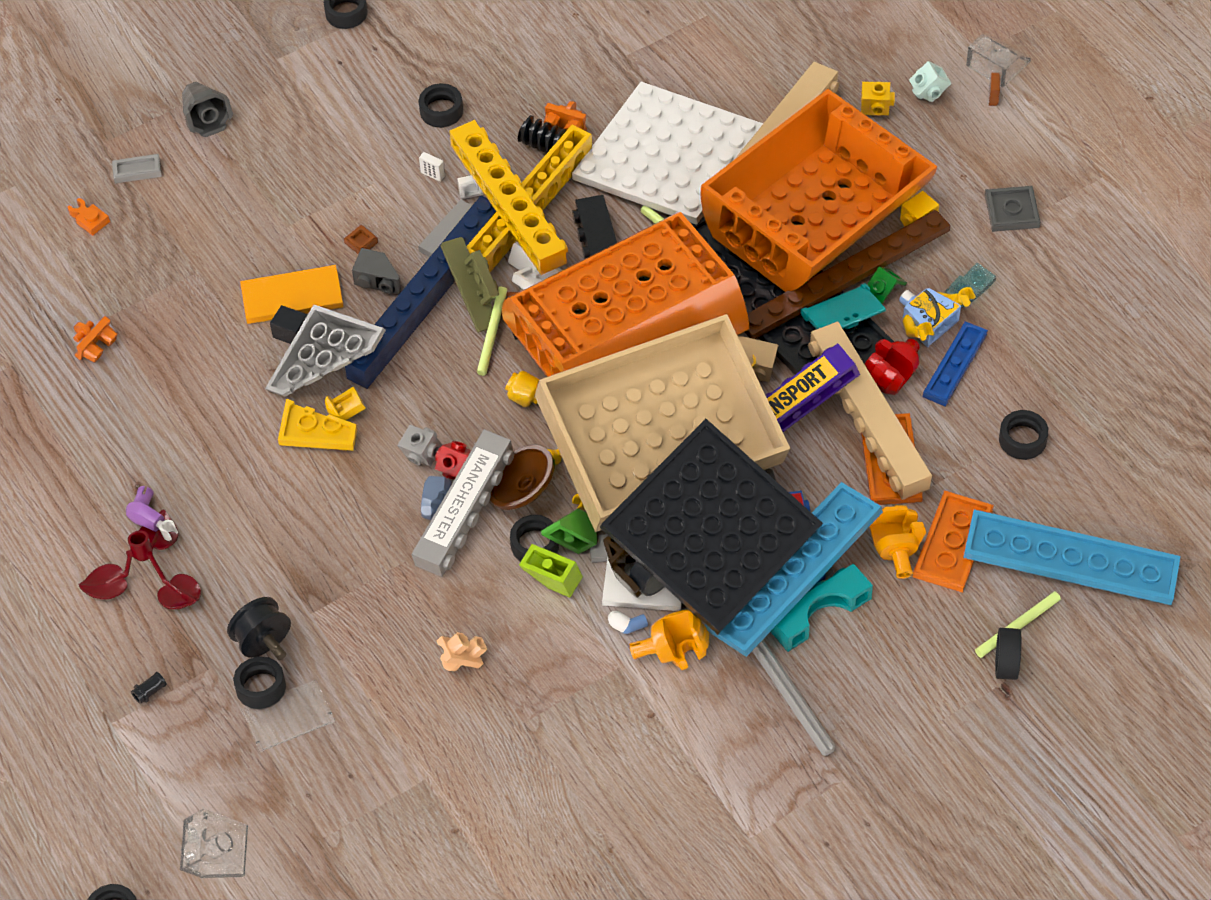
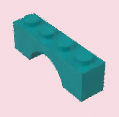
M854 563L847 568H840L831 578L818 582L812 590L807 592L770 632L784 649L789 652L809 639L810 625L808 620L814 612L830 606L844 608L852 612L872 599L873 585Z

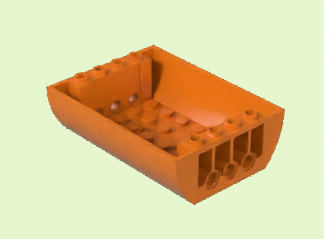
M826 89L703 183L700 192L701 205L712 237L787 292L798 289L926 186L933 178L938 166L834 92ZM839 185H846L849 188H840ZM824 197H831L833 200L826 201ZM797 221L803 225H794L792 222Z
M677 212L508 297L502 306L503 320L547 377L726 314L737 335L749 329L746 305L735 275L681 212ZM665 265L669 270H661L659 268ZM642 276L650 278L647 281L638 280ZM598 298L607 299L604 303L595 302ZM577 309L585 310L582 314L574 313Z

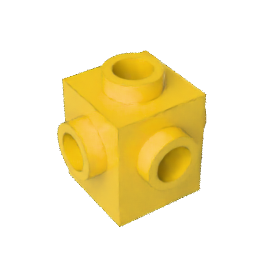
M862 82L861 112L865 115H889V108L894 106L895 92H890V82Z

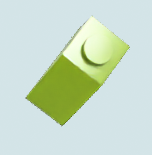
M531 544L519 564L520 568L545 587L569 598L583 578L575 561L534 544Z

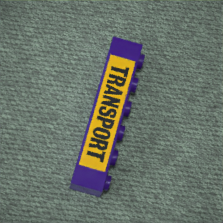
M837 343L833 347L824 350L822 355L816 360L804 365L796 375L785 379L781 386L773 392L765 394L782 432L786 431L857 378L860 372L854 361Z

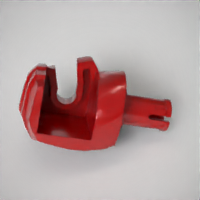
M882 339L875 344V352L871 354L864 365L881 392L896 395L915 373L919 366L917 352L920 349V345L916 340L907 339L906 342L895 341L891 343L886 339Z

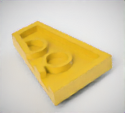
M286 399L278 436L279 445L354 451L357 435L356 424L330 414L327 416L315 412V409L306 406L303 408L295 405L294 401Z

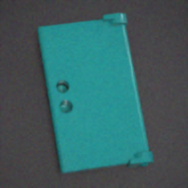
M863 283L858 288L809 308H802L800 313L806 322L810 321L816 329L835 322H839L842 329H849L857 326L863 320L885 312L886 309L870 292V287Z

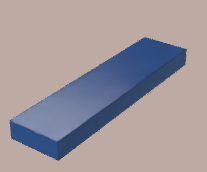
M964 322L925 388L923 398L946 407L985 340L988 330L969 322Z

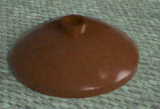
M527 445L514 450V458L510 465L505 466L499 485L494 486L492 489L490 501L497 508L503 510L518 509L535 501L547 489L552 480L555 470L553 455L548 449L540 445Z

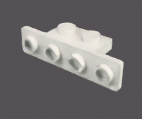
M519 243L513 244L508 263L519 269V271L513 274L512 282L519 285L522 290L562 271L560 268H556L540 275Z

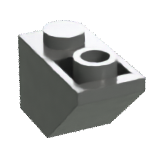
M361 248L352 268L354 285L399 295L401 293L400 278L385 253Z

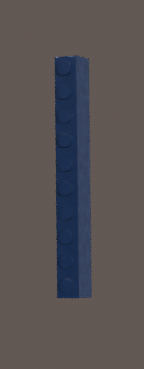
M481 195L443 242L462 237L467 246L496 213L489 200ZM440 245L374 324L386 330L374 352L366 356L364 355L345 366L348 380L368 389L455 282Z

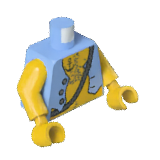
M965 287L956 294L936 292L927 288L917 296L906 290L899 299V302L905 306L902 323L906 335L910 338H918L926 347H929L959 321L961 305L963 304L965 307H968L971 304L969 299L976 298L972 288Z

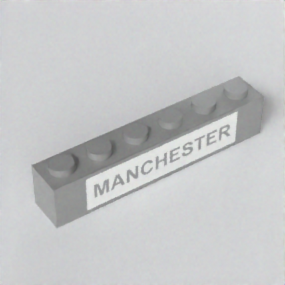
M485 429L482 431L411 554L415 566L440 577H443L446 570L451 569L455 561L456 552L465 545L468 531L477 524L480 510L489 503L492 489L494 486L499 485L505 466L510 465L514 458L510 439Z

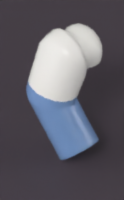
M612 611L608 615L610 626L624 634H629L648 626L644 614L630 618L619 611Z

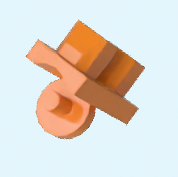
M570 101L567 106H558L547 103L545 106L546 116L544 123L550 122V130L554 125L566 130L571 125L587 131L585 125L586 114L576 110V102Z
M104 316L93 329L94 323L92 321H88L86 324L77 322L74 326L77 334L73 339L76 342H79L82 338L83 340L76 347L78 350L75 353L76 358L81 360L85 357L95 363L103 354V349L97 346L96 343L100 340L109 347L116 341L118 334L109 326L110 319Z

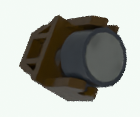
M607 536L603 539L608 561L616 579L636 598L642 593L645 596H652L664 588L655 577L636 562L633 557L628 555L611 537ZM635 563L628 576L625 570Z

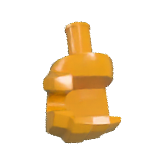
M906 505L884 507L882 509L883 513L869 526L874 547L883 560H893L897 578H908L913 574L909 556L918 550L919 544L926 534V528L923 522H917L918 513L915 510L908 509Z
M677 611L657 620L651 626L650 638L629 643L630 652L634 660L656 653L661 663L673 662L678 668L684 670L688 668L685 658L687 651L694 650L699 660L706 656L709 646V632L702 621L691 611Z

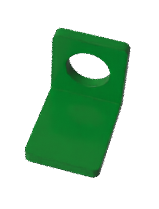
M879 266L867 285L870 287V292L883 304L896 284L906 286L907 282L892 270Z

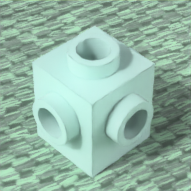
M927 61L909 79L913 86V93L919 99L924 98L930 102L940 97L942 92L952 84L943 68L930 61Z

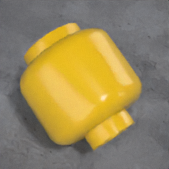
M520 371L518 374L514 372L505 387V390L508 391L507 397L522 407H529L532 402L537 404L535 393L540 379L526 371Z

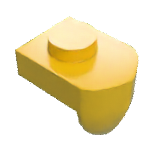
M354 386L334 399L328 395L325 398L328 414L343 420H348L366 409Z

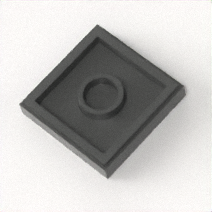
M1033 186L985 189L984 195L992 232L1040 228L1041 222Z

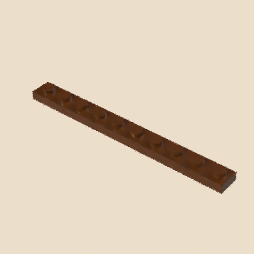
M937 210L930 212L814 276L798 289L787 291L747 313L749 329L745 331L746 335L752 339L764 335L800 315L802 308H809L827 300L874 274L879 266L884 268L950 231L951 225Z

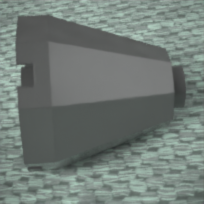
M198 82L188 84L182 92L183 114L190 132H197L203 137H208L224 131L227 126V119L229 118L230 120L233 116L230 101L225 94Z

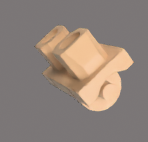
M457 632L451 638L441 636L437 640L438 645L444 649V654L441 655L440 659L446 670L456 671L461 665L479 669L484 664L480 656L487 650V647L481 637L474 636L469 641L467 636Z

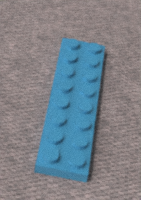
M841 482L812 512L823 523L822 526L719 635L705 624L708 632L747 657L883 513L882 506Z
M975 509L963 558L1167 605H1172L1181 557Z

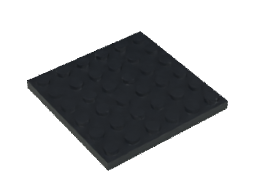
M705 418L600 525V528L719 635L823 523Z

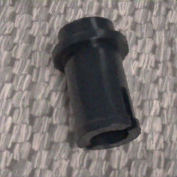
M155 672L154 675L140 685H134L131 694L139 704L147 703L149 697L162 687H165L167 683L160 673Z

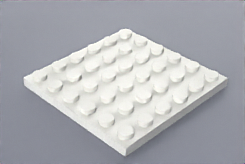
M640 82L593 144L592 149L572 172V179L669 215L681 212L689 222L697 225L704 216L701 205V185L731 163L763 123Z

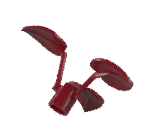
M164 509L158 512L163 515L165 520H171ZM143 526L139 531L131 533L128 537L130 550L126 551L127 560L124 572L116 564H105L93 570L83 582L78 584L84 593L93 598H115L128 587L127 581L124 578L129 575L133 557L138 561L150 559L160 579L165 584L157 593L158 601L163 607L167 609H181L195 604L201 597L200 586L193 577L186 574H177L169 582L153 556V548L157 550L169 548L177 541L179 533L174 531L168 532L172 540L167 541L164 539L160 529L153 531Z

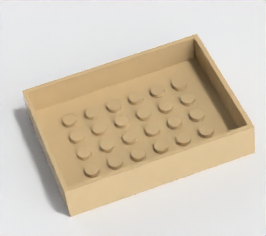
M727 314L540 379L535 393V398L595 532L602 530L600 525L705 418L763 470L782 464L790 450V446Z

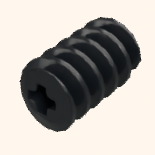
M530 115L519 129L517 139L518 142L522 141L525 145H530L532 148H538L540 151L548 153L567 130L563 128L558 133L559 127L557 125H554L550 130V122H545L542 126V119L539 118L534 123V116Z

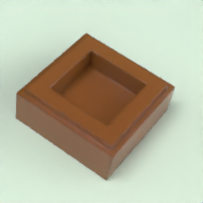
M991 73L989 106H997L1000 95L999 73Z
M360 225L344 238V243L359 254L361 248L371 249L378 243V237Z

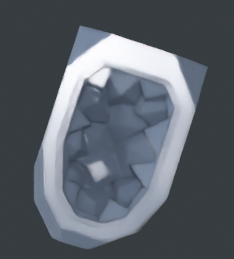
M429 476L426 479L421 501V516L423 518L432 520L451 487L452 481L446 477Z

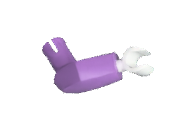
M140 486L134 501L126 507V516L139 526L153 531L160 529L165 540H172L168 532L174 531L178 533L172 520H165L163 515L148 506L154 492L147 487L145 494H143L145 486Z

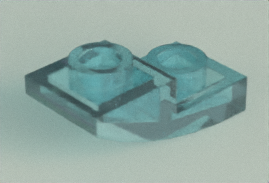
M976 263L964 277L960 275L944 293L956 294L965 287H971L976 296L975 299H977L996 281V276L979 263Z

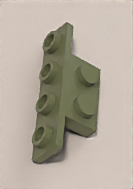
M462 237L445 241L440 245L474 327L478 333L488 330L493 310L491 302L499 295L498 285L492 279L488 262L483 257L481 250L470 254Z

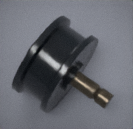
M261 597L247 603L235 613L228 624V636L232 641L239 642V650L245 657H258L268 651H271L278 660L284 659L287 655L279 644L288 634L291 620L285 613L278 611V603L271 597Z

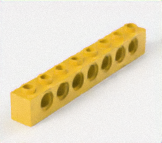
M473 120L450 130L451 147L540 275L567 264L566 253H568V247L565 241L557 237L553 224L547 223L542 209L539 206H535L532 195L528 190L525 191L518 175H513L508 161L505 158H501L498 147L495 143L489 141L484 127L480 128L477 122Z
M571 125L524 179L522 187L525 191L528 190L536 207L539 206L543 211L572 177V172L592 149L591 133ZM496 212L467 245V249L470 254L481 250L483 257L488 262L489 272H491L517 240Z

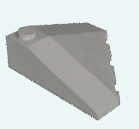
M313 305L265 389L286 397L292 394L293 391L321 379L324 375L334 370L337 371L352 363V361L374 352L386 330L353 317Z

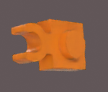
M81 198L76 199L79 208H72L70 205L67 207L69 214L76 219V223L92 236L110 222L109 216L94 204L87 208L85 201Z

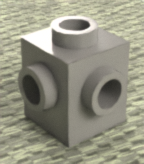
M409 425L397 446L412 463L416 465L423 463L431 467L438 449L442 447V443L437 438V433L430 428L425 427L421 429Z

